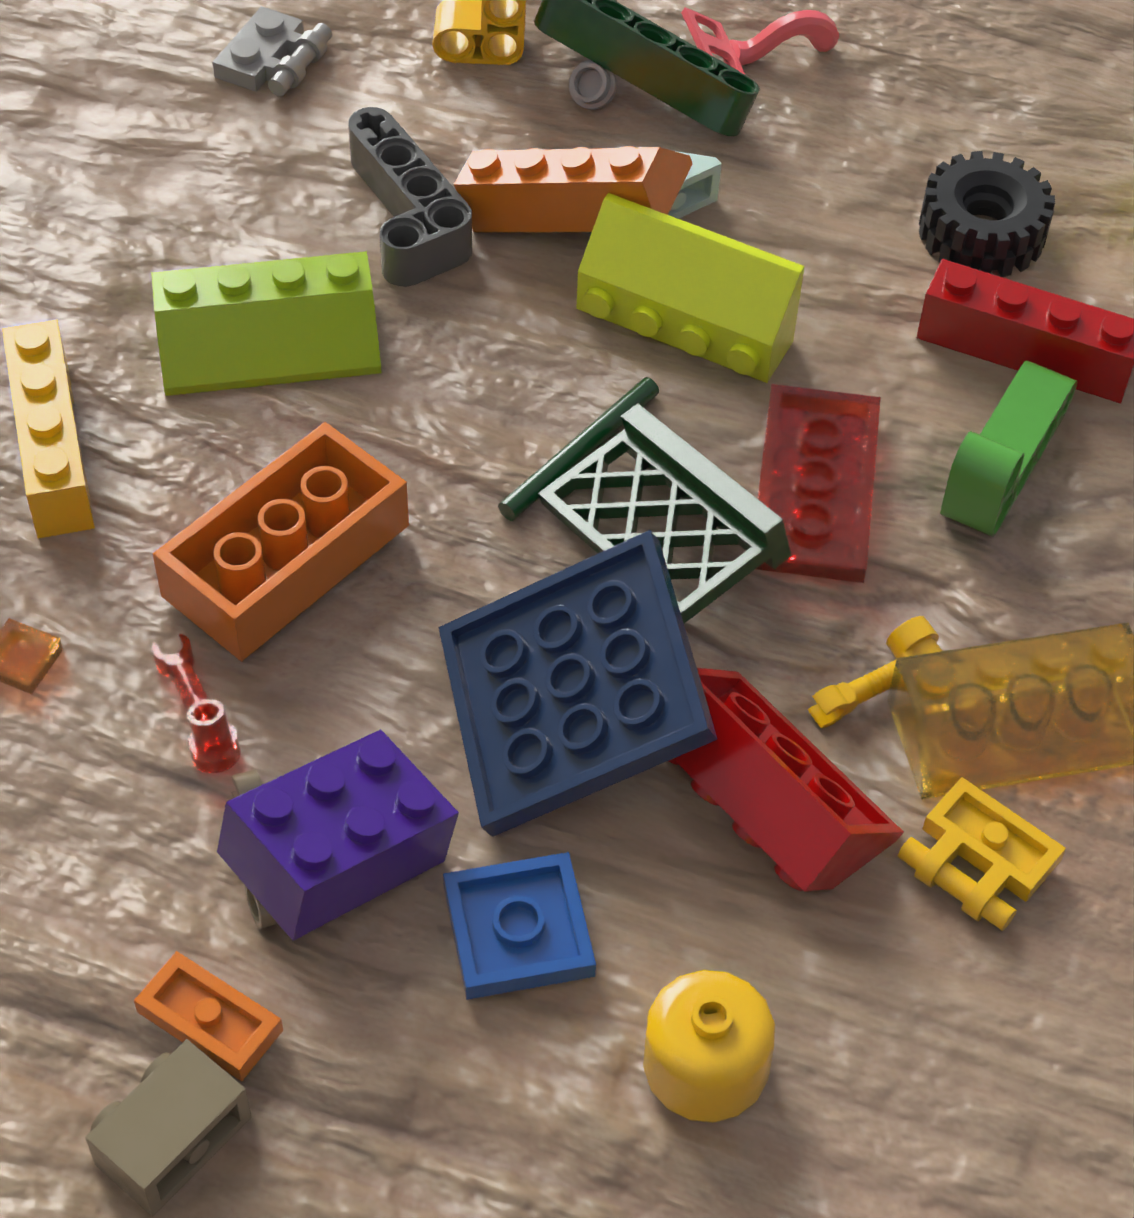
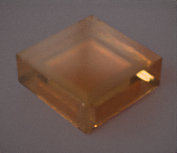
M8 618L0 629V682L33 694L62 653L61 639Z

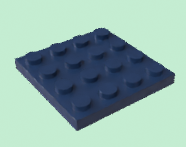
M651 530L438 627L481 828L492 837L718 740L661 544Z

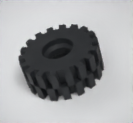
M982 151L971 152L969 160H965L962 154L952 156L950 165L943 161L936 167L935 174H930L925 190L919 220V235L921 240H926L925 249L930 255L940 252L938 262L945 259L990 274L992 271L998 270L1000 277L1011 276L1014 266L1020 272L1029 268L1031 260L1036 262L1041 256L1054 213L1055 195H1050L1052 187L1048 180L1039 182L1041 172L1035 167L1026 171L1023 169L1025 161L1015 157L1009 163L1003 161L1004 154L993 152L992 159L984 158ZM973 215H985L992 217L997 221L985 220L975 217Z

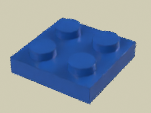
M569 852L443 873V886L466 1000L595 977L596 961Z

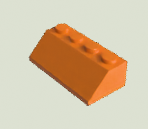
M624 146L621 148L595 149L577 147L573 149L549 150L530 148L526 150L503 151L484 149L472 151L454 186L472 210L473 232H592L602 202L608 193L668 215L693 163L690 155L661 147L636 148L634 146Z

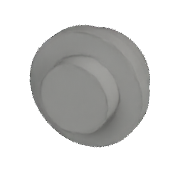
M591 60L580 63L570 76L569 91L571 97L583 108L589 110L601 109L608 105L616 94V75Z

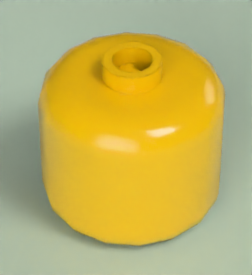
M700 970L681 975L660 990L648 1011L643 1068L651 1091L668 1110L688 1120L715 1123L739 1116L758 1100L769 1078L775 1041V1022L766 999L749 982L728 972Z

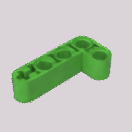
M1024 361L980 435L970 431L962 441L951 466L940 514L994 537L1064 418L1074 396L1077 380L1030 361Z

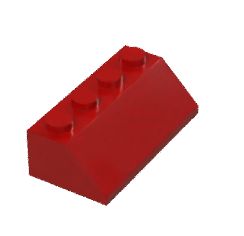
M945 259L941 260L925 294L917 339L1019 371L1024 361L1027 360L1077 380L1076 390L1121 404L1134 371V318Z
M697 668L718 740L671 759L668 762L680 765L693 779L690 783L693 790L710 804L720 806L734 820L732 828L741 839L754 847L762 848L777 863L774 866V870L786 884L798 891L804 892L834 889L900 838L904 831L738 671Z

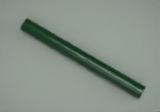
M644 377L504 498L498 504L500 513L507 520L514 521L539 499L538 493L585 459L623 425L621 415L636 404L644 407L657 396L659 388L655 381L649 377Z

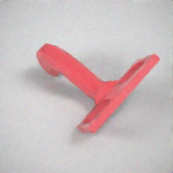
M685 7L681 12L697 48L711 56L714 53L723 57L725 64L743 74L745 72L742 65L751 64L759 60L791 37L797 35L805 36L819 52H827L834 48L840 36L835 22L825 13L816 10H802L783 16L769 24L748 41L729 40L720 22ZM698 23L709 27L716 37L702 31Z

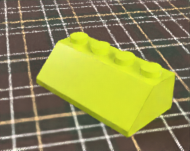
M608 193L602 202L578 269L576 309L635 331L642 336L650 337L681 349L688 354L717 363L739 374L768 383L794 341L805 266Z

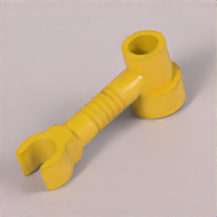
M916 616L898 626L886 640V645L894 654L896 660L849 683L841 682L819 690L812 696L817 704L807 710L820 728H826L851 713L857 705L916 676L925 688L933 687L945 680L953 672L954 665L937 644L939 635L924 616Z

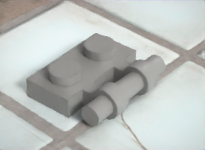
M261 6L212 62L214 77L255 92L259 90L265 81H269L268 87L270 91L277 96H283L289 88H296L304 79L306 67L310 63L318 62L327 51V42L332 37V31L326 24L318 23L313 30L304 32L303 20Z

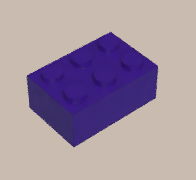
M380 729L227 801L217 853L292 941L443 863L446 859L459 812Z

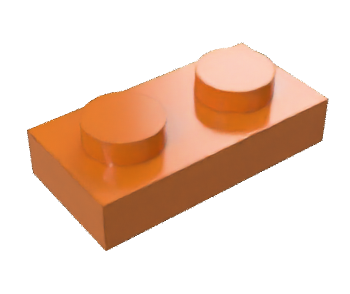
M178 951L172 955L134 999L137 1013L182 1043L188 1039L218 1066L241 1082L283 1032L282 1019Z

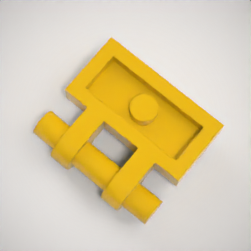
M961 777L925 818L922 830L938 840L936 844L929 849L915 838L910 837L901 847L897 857L916 870L914 877L928 887L932 888L936 884L962 902L961 910L976 921L985 918L1003 931L1011 923L1017 910L1000 899L998 895L1006 888L1027 902L1061 862L1066 847ZM959 855L985 873V875L977 883L950 863Z

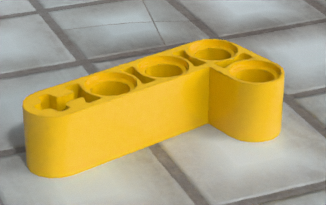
M527 0L442 1L437 6L432 41L434 52L441 59L452 63L511 65L517 62L522 57L524 51Z

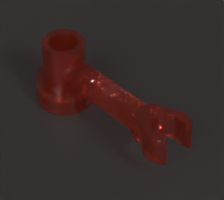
M179 634L182 649L174 654H163L160 652L159 646L153 643L152 654L157 671L161 675L169 677L170 681L174 683L188 712L187 717L191 729L188 746L194 766L205 773H220L232 768L241 756L237 732L228 723L223 704L217 700L209 699L193 668L195 659L189 638Z

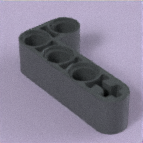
M366 107L355 111L350 116L348 122L351 164L394 216L384 222L379 234L381 269L384 279L396 286L409 287L467 262L472 256V210L468 203L390 113L378 107Z

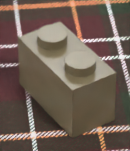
M186 1039L172 1053H163L157 1057L144 1072L141 1083L122 1102L114 1101L98 1114L91 1126L90 1132L85 1136L93 1161L103 1173L153 1217L252 1118L246 1088Z

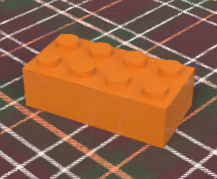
M324 422L152 553L161 597L242 662L409 526L407 482L327 422Z

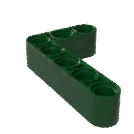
M542 0L534 19L535 26L544 34L707 128L725 136L739 135L760 91L758 84L745 74L620 4L617 0Z

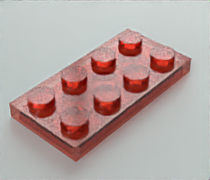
M771 384L757 499L783 519L792 556L775 570L765 562L755 570L864 583L868 560L881 397Z

